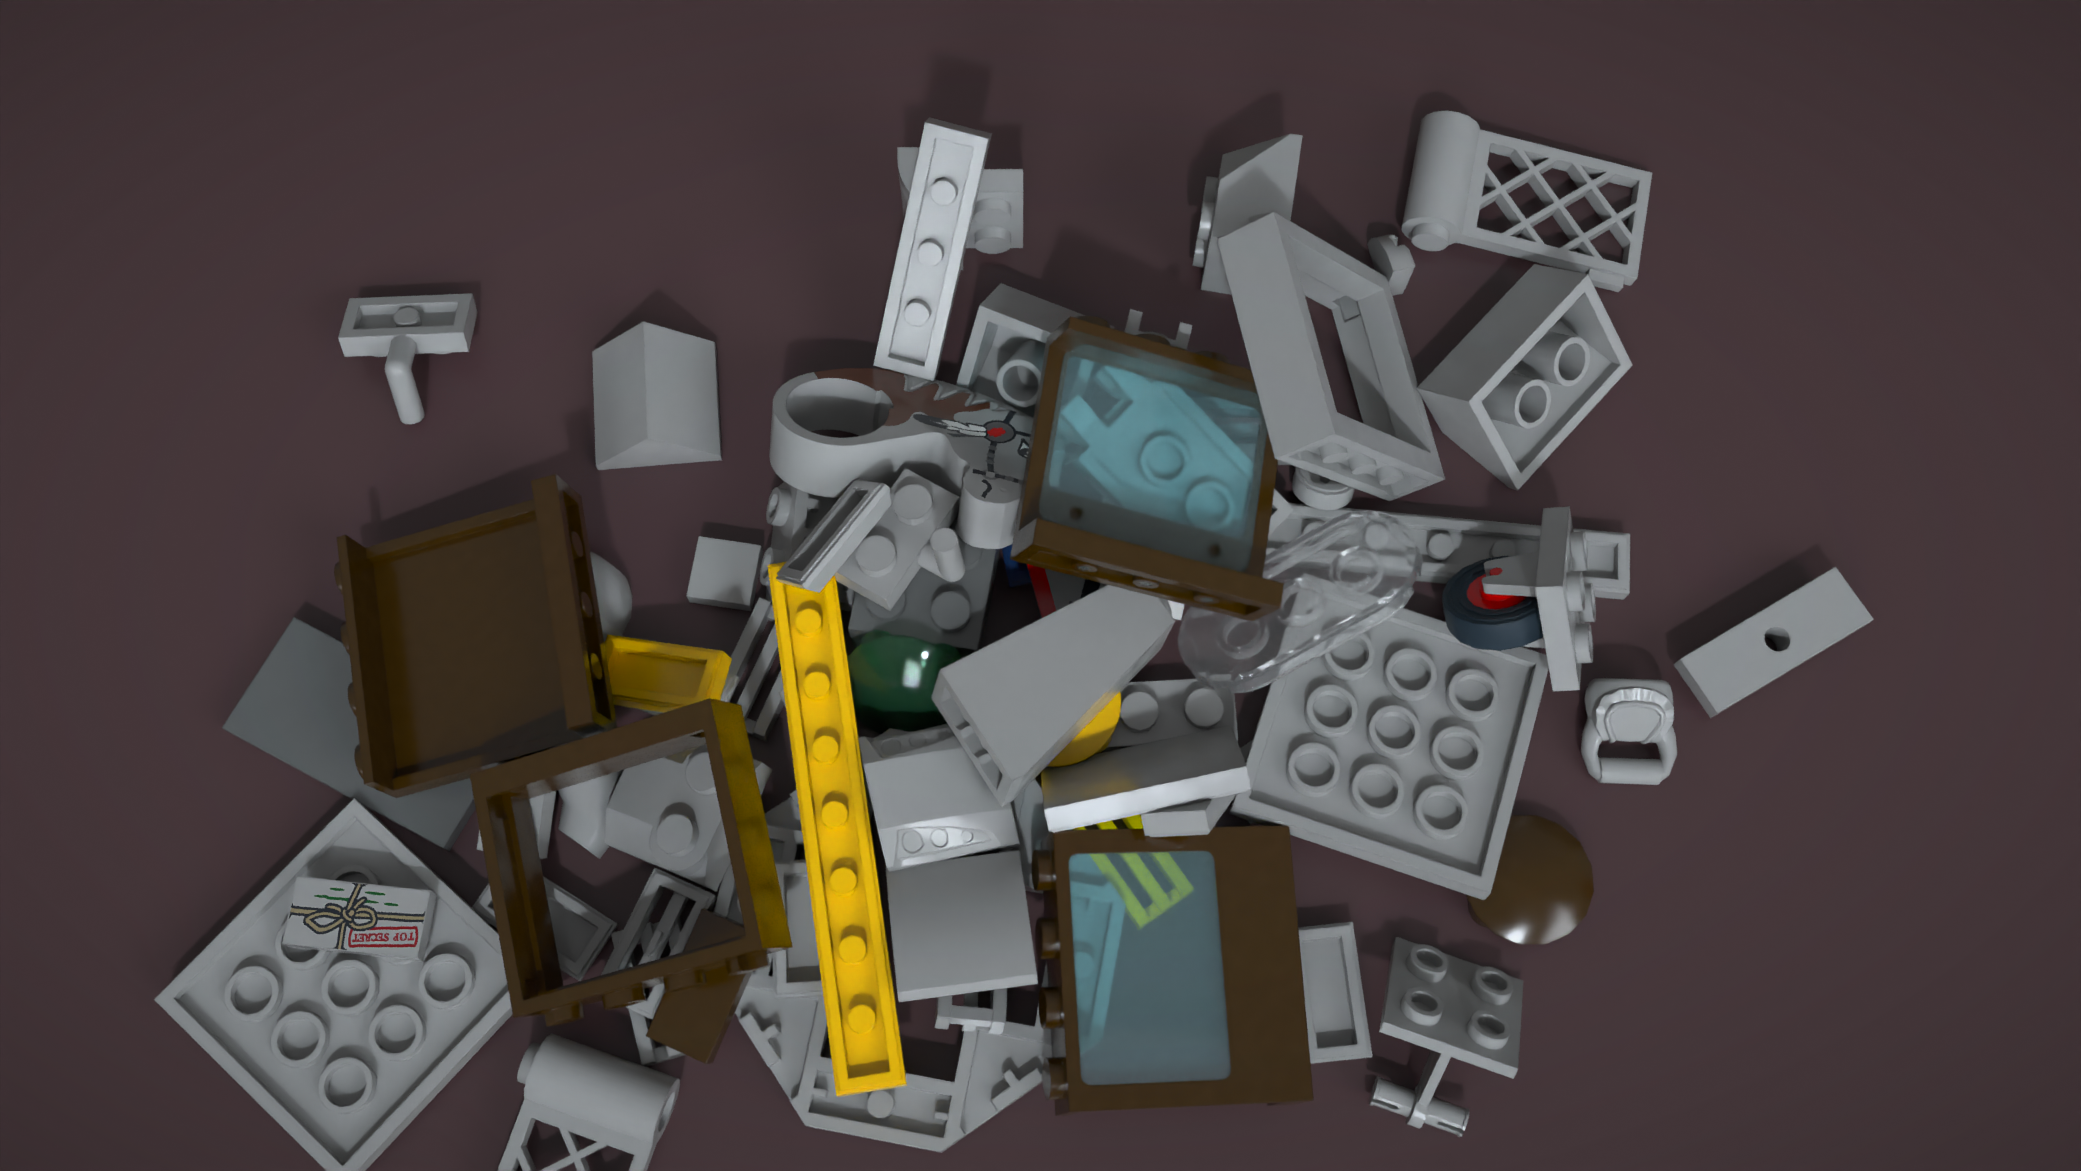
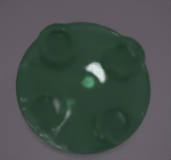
M882 630L868 632L862 638L860 646L853 650L847 658L856 717L867 727L880 734L890 728L913 732L948 724L931 697L940 669L962 659L960 652L953 646L945 643L932 644L911 636L891 635Z

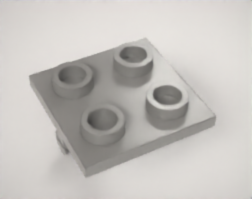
M1396 937L1391 948L1379 1032L1430 1049L1431 1051L1415 1090L1383 1080L1377 1076L1370 1093L1369 1105L1405 1116L1407 1125L1420 1129L1425 1123L1462 1137L1468 1123L1470 1109L1434 1098L1433 1095L1451 1057L1514 1079L1519 1066L1523 980L1508 976L1499 969L1482 967L1445 954L1433 946L1416 944Z

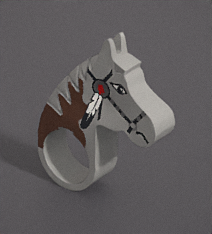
M840 368L803 374L787 381L775 393L772 405L769 457L771 466L776 474L792 487L813 495L840 498L852 482L857 479L884 483L891 489L906 468L959 496L960 505L956 530L959 537L965 543L978 548L1001 549L1013 544L1033 417L991 397L936 379L931 381L896 371L876 368ZM841 430L859 436L837 438L823 436L811 431ZM1057 432L1055 433L1048 475V484L1053 488H1057L1060 468L1070 464L1081 453L1080 448L1067 445L1070 442Z

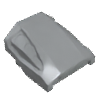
M948 724L904 734L858 738L888 872L942 860L979 856L1020 846L1011 803L1001 807Z

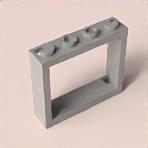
M1275 212L1261 213L1248 217L1250 224L1217 239L1275 459L1387 501L1395 500L1445 480L1422 396L1417 389V379L1387 277ZM1305 296L1332 310L1363 423L1342 415L1336 410Z

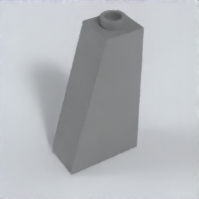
M1107 585L940 669L931 699L1001 807L1012 802L1161 650L1175 623L1168 600Z

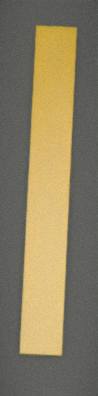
M786 562L769 564V581L836 1096L841 1097L907 1086L837 581L835 576H833L821 592L818 593L779 582L776 579L777 573Z

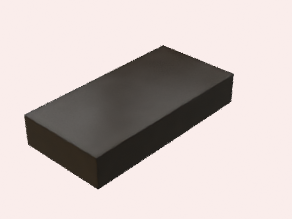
M702 908L683 952L746 935L744 925L715 911ZM724 966L706 971L707 984L673 993H664L646 1037L704 1064L713 1063L752 972L728 976L727 968Z

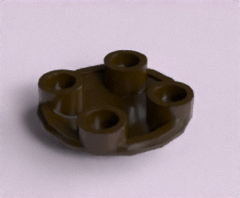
M1511 815L1491 894L1485 900L1465 894L1468 900V911L1471 918L1478 925L1490 929L1497 936L1520 945L1548 944L1570 934L1587 915L1594 893L1592 865L1581 843L1561 824L1538 815Z

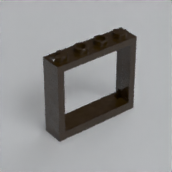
M709 698L470 774L513 1018L545 1015L547 1027L577 1021L585 1018L584 1005L602 1001L604 1010L631 1006L646 1001L645 988L663 983L665 993L696 988L707 984L706 971L724 966L727 968L728 976L757 971L770 966L768 954L793 947L741 705ZM706 744L746 935L563 986L529 799Z

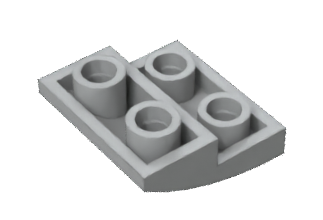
M1019 850L942 860L888 872L886 868L892 946L899 1002L1038 984Z

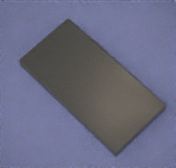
M294 617L222 728L352 800L355 798L365 807L450 852L476 809L470 778L399 798L364 785V780L357 770L354 757L355 748L359 744L357 717L354 715L348 700V686L353 682L350 655L347 653L342 642Z

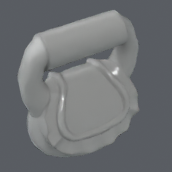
M1592 679L1585 691V710L1588 718L1582 733L1581 755L1588 773L1598 783L1659 785L1661 781L1670 775L1677 756L1676 735L1672 726L1674 720V699L1670 685L1664 680ZM1602 741H1609V743H1614L1615 741L1641 742V744L1650 742L1657 744L1660 759L1598 757V750Z

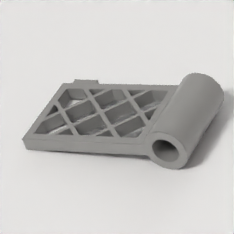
M1435 111L1421 119L1401 230L1414 246L1422 250L1441 251L1448 245L1460 243L1569 271L1585 273L1589 275L1594 287L1619 292L1623 288V284L1631 286L1638 277L1652 172L1481 130L1478 123L1468 115L1454 111ZM1489 152L1510 157L1521 174L1501 185L1487 165ZM1551 168L1566 171L1578 189L1559 200L1541 174ZM1528 182L1546 208L1526 219L1508 193ZM1608 182L1633 188L1630 206L1618 214L1598 189ZM1483 187H1485L1486 190L1489 192L1484 196H1482ZM1584 196L1603 221L1585 233L1566 209L1567 206ZM1495 201L1513 227L1503 233L1477 228L1479 210ZM1553 216L1570 239V242L1560 248L1546 245L1533 229V226ZM1626 219H1628L1627 227L1623 223ZM1610 230L1624 249L1622 263L1603 259L1590 241Z
M552 1033L545 1038L542 1044L531 1043L523 1056L517 1074V1081L525 1084L524 1101L497 1171H517L519 1164L523 1171H537L526 1146L536 1120L558 1127L570 1153V1156L540 1171H558L572 1163L575 1164L577 1171H591L585 1157L606 1146H611L634 1155L629 1171H647L656 1144L661 1138L673 1112L680 1088L679 1078ZM575 1134L597 1142L581 1149Z

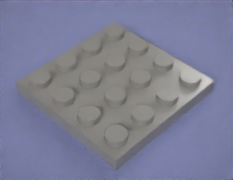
M1305 576L1245 762L1251 789H1248L1247 792L1236 794L1229 814L1263 826H1288L1290 835L1485 900L1491 894L1543 693L1549 669L1547 655L1524 647L1501 651L1476 649L1460 643L1450 633L1444 621Z
M355 798L154 999L326 1171H366L513 1014L498 931L486 922L456 891ZM296 876L428 890L437 894L424 962L296 948L282 944Z

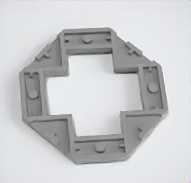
M890 728L877 737L909 732ZM863 765L866 794L872 828L874 811L872 807L871 797ZM1034 779L1010 802L1020 846L1001 850L999 853L1019 850L1025 891L1043 894V891H1035L1033 887L1031 873L1032 854L1034 850H1041L1040 842L1052 831L1049 832L1042 788ZM797 790L790 793V798L765 813L774 861L798 860L800 848L804 849ZM1088 854L1073 855L1069 859L1080 1056L1098 1044L1102 1039L1125 907L1110 883L1106 882ZM730 861L721 881L714 911L744 925ZM772 953L768 954L769 967L752 972L735 1011L739 1022L767 1066L773 1072L805 1126L939 1153L947 1150L1043 1082L1042 1069L1044 1058L1052 1057L1051 1029H1042L1038 1004L1035 1026L1006 1021L1002 1034L989 1033V1027L977 1026L975 1032L964 1031L954 1082L906 1073L907 1086L838 1097L836 1096L832 1059L823 1057L828 1035L824 997L810 996L774 999ZM1047 961L1042 987H1048Z

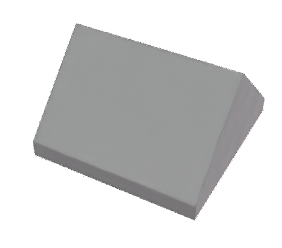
M643 321L592 351L595 457L598 470L722 460L717 349L714 341Z

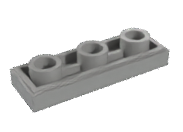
M1834 567L1684 656L1674 666L1706 713L1712 718L1864 627L1874 619L1838 569ZM1765 637L1775 643L1777 651L1770 649L1766 645Z

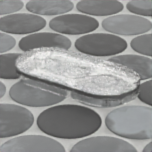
M1370 510L1355 511L1337 516L1267 554L1263 578L1284 583L1281 609L1251 622L1190 606L1181 621L1178 632V647L1183 661L1202 685L1214 689L1213 686L1227 688L1230 693H1246L1269 685L1382 623L1407 604L1414 593L1412 585L1416 580L1417 572L1421 576L1422 556L1411 531L1402 521L1390 514Z

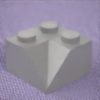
M1287 134L1223 154L1219 176L1206 177L1201 218L1192 266L1204 268L1200 290L1232 295L1217 239L1250 224L1248 217L1256 214L1275 212L1287 220H1291L1303 135Z

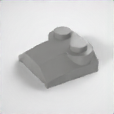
M701 745L624 769L606 806L604 844L713 891H717L731 860L707 745ZM753 759L761 796L773 769Z

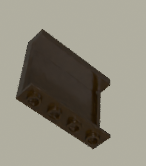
M552 474L531 480L533 499L369 547L362 546L347 535L337 537L339 562L335 564L334 576L344 600L346 621L341 625V638L347 653L350 655L353 682L348 686V700L354 715L357 717L359 744L355 748L354 757L357 770L364 780V785L399 798L469 779L472 773L617 728L582 497L558 475Z

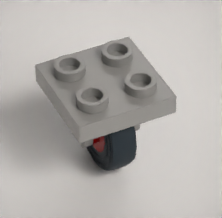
M1570 506L1543 508L1539 551L1516 556L1493 557L1475 562L1462 568L1450 578L1442 593L1447 627L1460 643L1476 649L1497 651L1518 647L1545 648L1553 691L1580 690L1582 663L1593 662L1592 630L1590 623L1585 622H1595L1596 620L1595 593L1592 583L1584 584L1582 571L1588 570L1586 534L1584 531H1573Z

